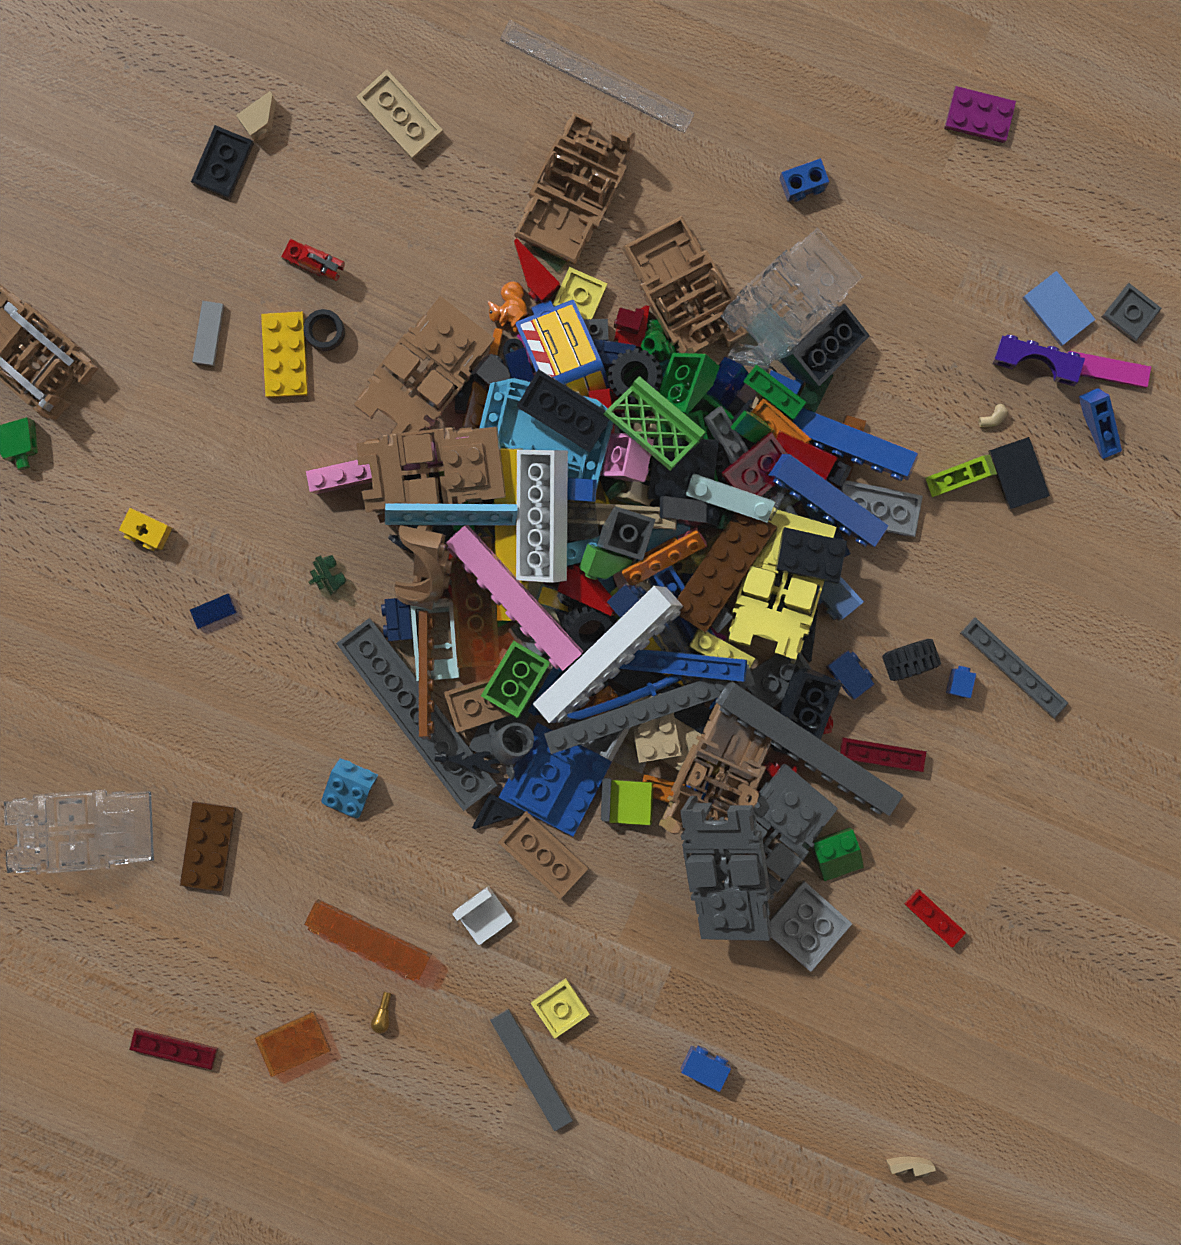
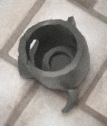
M493 722L489 728L492 753L499 762L506 765L507 775L513 781V764L525 757L533 747V731L521 723H511L496 731V723Z

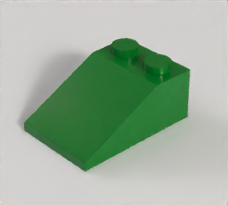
M672 353L658 392L681 412L688 414L713 386L720 366L707 354Z

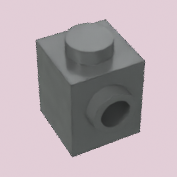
M584 319L593 341L594 339L609 340L608 319Z

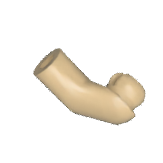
M996 405L992 416L979 417V427L999 426L1008 414L1005 405Z

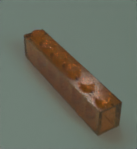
M320 899L315 901L304 925L308 926L310 932L318 935L322 933L328 936L327 939L336 944L341 942L347 945L346 949L354 953L358 951L366 954L365 958L373 962L378 960L385 964V968L391 971H396L397 969L404 973V977L413 981L415 979L420 980L432 953Z

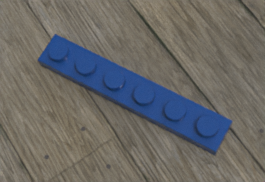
M638 649L633 654L635 656L634 659L620 667V669L745 682L747 660Z

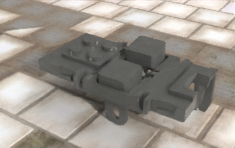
M783 764L770 782L763 786L759 792L758 801L753 808L756 821L758 822L756 831H762V838L767 834L764 828L767 830L770 827L774 829V832L763 843L764 852L768 855L765 858L767 870L777 878H780V881H778L768 872L771 893L769 899L771 900L774 898V892L778 893L807 856L809 847H814L815 844L812 841L816 839L823 830L822 827L827 824L838 809L786 764ZM777 834L781 835L779 840L782 843H777L770 850L767 846ZM715 849L713 854L715 860L721 859L719 849ZM724 849L726 859H730L734 853H729V849ZM717 870V881H724L723 870ZM728 870L729 882H732L731 872Z
M690 796L682 810H680L682 825L685 828V831L681 834V840H684L682 848L689 891L693 892L690 897L692 901H695L696 912L699 914L698 923L701 939L769 941L772 936L768 904L771 893L762 831H756L757 822L753 805H730L727 811L728 820H725L724 817H721L720 820H714L713 817L706 820L712 808V803H698L697 796ZM715 849H719L721 859L715 860L713 856ZM724 849H729V853H734L730 859H726ZM717 870H723L724 882L717 881ZM728 870L731 872L732 882H729Z

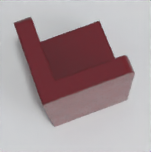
M620 307L614 322V328L638 335L644 310L636 308L635 311Z

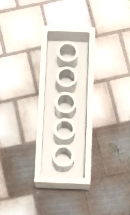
M517 450L516 580L537 582L567 581L568 450Z

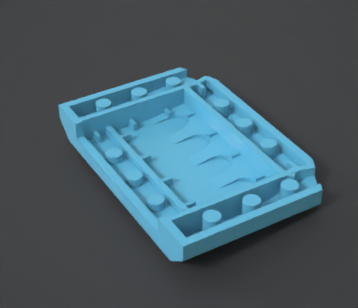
M511 378L490 383L480 428L498 426L500 448L568 450V478L597 480L598 487L614 424L611 420L593 450L588 452L516 407L530 382ZM584 396L604 410L608 409L599 400Z

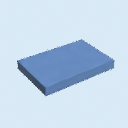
M1057 271L1023 297V300L1060 346L1064 345L1096 320Z

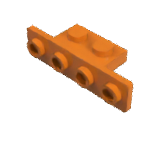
M697 530L679 540L675 536L646 552L643 560L622 571V574L629 585H636L704 548L705 544Z

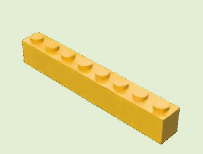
M500 448L506 497L494 499V504H517V450H523V448ZM517 519L516 525H495L496 556L515 577ZM519 580L529 591V582ZM502 604L500 606L497 605V621H512L506 615L507 609Z

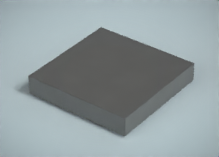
M1128 283L1101 317L1135 342L1162 308Z

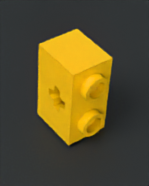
M129 508L119 531L125 533L124 538L133 542L138 539L144 542L143 547L154 551L155 548L163 549L173 527ZM143 528H146L148 530L147 534H144V532H142Z

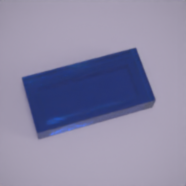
M229 593L190 609L197 629L238 613Z

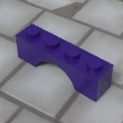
M1002 335L993 360L994 365L1013 370L1017 364L1024 360L1037 359L1049 366L1055 382L1073 387L1078 383L1085 358L1080 357V354L1076 352L1064 353L1054 346H1047V348L1039 346L1038 342L1027 340V342L1021 341L1014 335Z

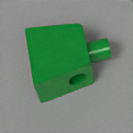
M25 417L1 424V457L7 461L15 460L17 470L30 468L28 456L38 453L34 420Z

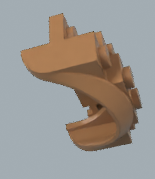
M400 525L399 536L402 543L415 553L413 575L416 577L413 579V583L395 582V595L399 601L407 605L432 609L434 602L439 601L444 588L448 589L451 576H447V573L450 574L452 561L449 560L450 551L447 550L448 545L445 544L446 535L432 532V525H418L417 529Z

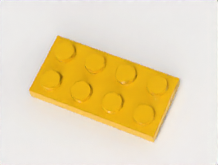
M304 312L261 314L265 397L308 396L306 339L303 329L305 323Z

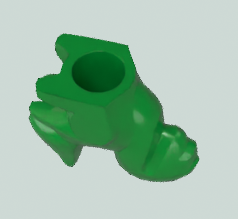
M650 319L647 322L648 330L645 333L641 348L653 356L656 354L661 361L664 360V357L670 360L672 353L677 352V346H673L666 339V334L658 320Z

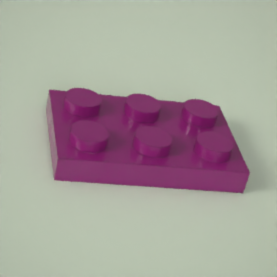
M955 86L944 128L1005 143L1016 101Z

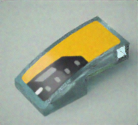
M541 584L536 600L542 606L568 614V608L576 606L575 602L578 600L558 592L557 588Z

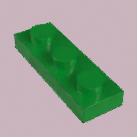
M757 364L743 381L793 420L796 419L807 404L805 400Z

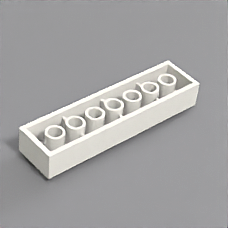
M653 586L533 705L549 723L568 722L572 718H568L567 714L574 712L578 707H584L590 701L589 697L593 693L596 694L604 688L605 685L603 683L608 678H614L620 672L619 668L623 664L626 665L634 659L635 656L633 654L638 649H644L650 643L649 639L654 634L656 636L665 629L664 624L668 620H674L681 613L679 610L683 605L667 587Z

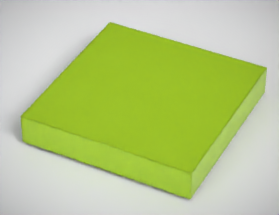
M611 780L609 822L652 825L654 782Z

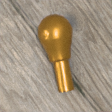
M383 991L380 1007L371 1021V1028L377 1034L385 1033L389 1028L388 1007L392 994Z

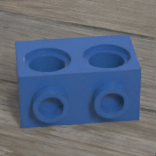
M821 158L783 171L779 178L787 201L794 200V202L806 198L808 194L813 193L817 195L824 192L829 184ZM816 175L819 177L820 181L813 182L810 179V176ZM797 182L800 185V188L794 189L791 187L790 183Z

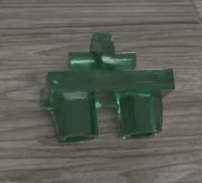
M320 555L315 558L313 562L315 569L310 571L313 579L308 583L310 586L316 584L319 590L326 587L331 596L347 581L342 572L334 576L330 573L329 570L337 566L333 555L323 558Z

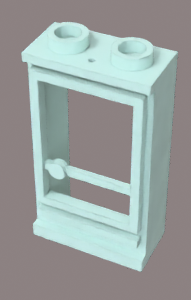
M449 598L439 599L437 603H434L432 609L411 605L417 681H419V611H428L429 613L449 612L452 644L434 645V648L449 649L452 647L453 658L434 660V671H431V679L461 678L454 602H449Z

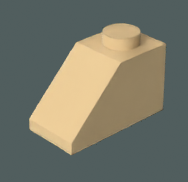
M270 91L236 115L254 142L264 139L269 134L268 132L272 130L276 100Z

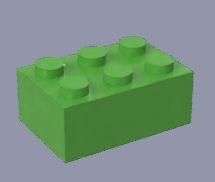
M513 640L481 697L520 718L550 668L551 663Z

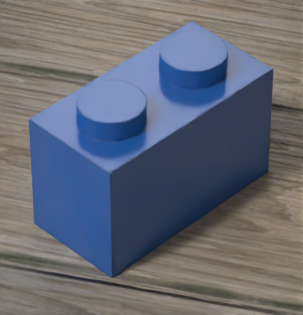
M691 1045L680 1068L681 1073L720 1092L731 1070L728 1060L720 1055L714 1057L708 1054L709 1050L698 1045L696 1048Z

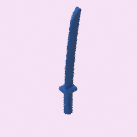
M673 674L654 684L648 682L644 688L589 708L568 713L567 717L579 720L628 704L650 694L655 696L657 691L682 680L681 675Z

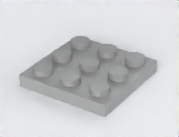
M805 881L798 886L769 920L771 937L810 972L852 925L847 918Z

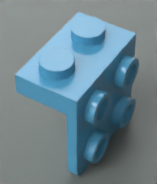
M340 758L330 773L321 802L328 807L358 819L362 814L367 797L377 780L378 774Z

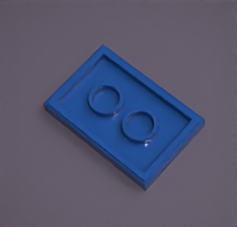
M539 743L510 799L547 819L577 762L559 752L551 754L548 746Z

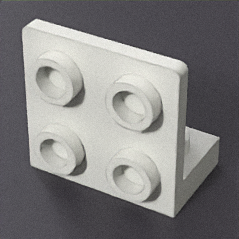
M489 886L452 913L457 921L461 920L478 945L512 922L511 916Z

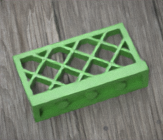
M640 376L604 413L607 418L670 471L693 447L695 448L700 443L705 434L702 428ZM632 395L638 400L639 405L628 404L627 398ZM615 409H624L625 418L617 417L613 411ZM629 410H640V418H630ZM644 410H650L655 414V418H645ZM630 423H641L642 432L634 431ZM645 424H656L657 432H646ZM660 424H667L672 432H661ZM647 437H658L659 446L649 444ZM662 438H673V446H663ZM677 438L685 439L689 445L678 446ZM664 451H674L675 459L672 462L664 456Z

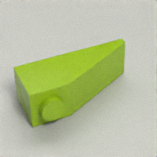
M983 455L928 476L925 479L932 497L994 476L997 472L991 456Z

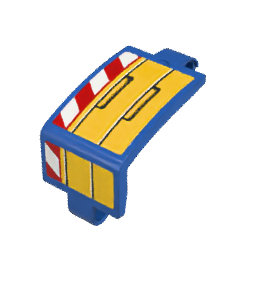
M551 300L531 307L533 315L515 323L536 372L540 369L586 397H589L588 391L610 388L600 356L574 300L555 307Z

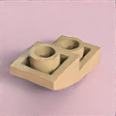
M897 1157L886 1160L889 1170L892 1174L895 1173L896 1175L905 1174L908 1172V1169H911L915 1176L926 1177L931 1172L936 1171L933 1163L924 1158Z

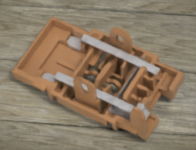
M0 284V381L25 403L34 406L33 410L41 417L57 420L71 405L63 397L72 384L78 379V382L87 385L99 368L92 364V360L85 354L79 352L80 346L74 344L73 340L37 309L32 308L30 303L25 302L23 304L19 297ZM29 333H31V335L27 339L30 345L26 348L18 341V339L20 337L25 339V337ZM14 344H16L21 350L24 351L21 355H19L18 353H15V354L8 360V358H9V357L13 354V352L15 351V350L12 348ZM39 351L47 357L48 361L43 363L34 354ZM31 358L42 367L40 371L28 362Z

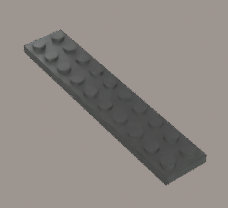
M371 618L367 619L336 643L463 811L497 786V783L488 772L477 768L475 765L472 766L475 769V772L472 773L469 769L457 763L445 761V765L440 762H434L435 753L441 754V752H446V756H454L465 752V755L462 756L463 760L474 753L459 733L456 732V729L435 702L434 712L431 713V721H434L435 726L434 734H431V739L422 740L419 737V681H417L414 674Z

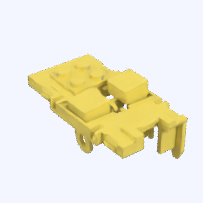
M773 508L768 521L777 526V530L742 580L732 613L736 617L735 620H732L728 641L750 647L752 637L755 635L778 642L775 654L792 658L790 663L795 664L797 655L801 652L803 646V635L808 636L824 581L792 574L793 577L791 578L788 590H786L784 586L788 573L784 572L780 587L774 586L776 580L775 573L778 574L775 567L782 530L786 527L833 538L836 527ZM817 586H820L819 591H818V595H817V598H816V601H815V597H816V593H817V589H818ZM771 593L777 595L773 609L767 608L769 604L767 602L770 599ZM782 596L785 597L784 602L788 609L783 608L782 612H779L777 608Z

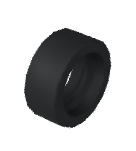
M326 309L316 310L305 320L304 335L311 346L317 350H334L344 340V324L333 311ZM319 319H330L336 325V335L329 342H320L313 336V325Z

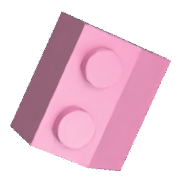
M626 433L611 434L600 476L631 482H645L651 454ZM647 438V442L653 445L654 440Z

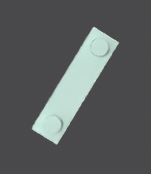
M696 474L692 475L686 492L687 496L764 522H768L775 504L773 500Z

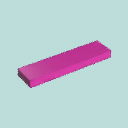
M1076 352L1080 354V357L1085 358L1080 376L1141 388L1148 387L1151 366Z

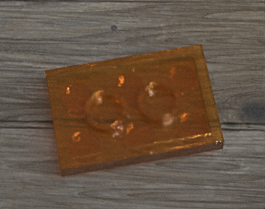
M315 1011L255 1037L271 1077L331 1051Z

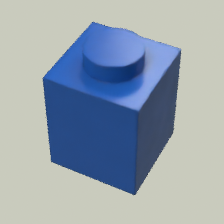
M958 666V669H951L946 694L971 698L976 673L970 672L971 668Z

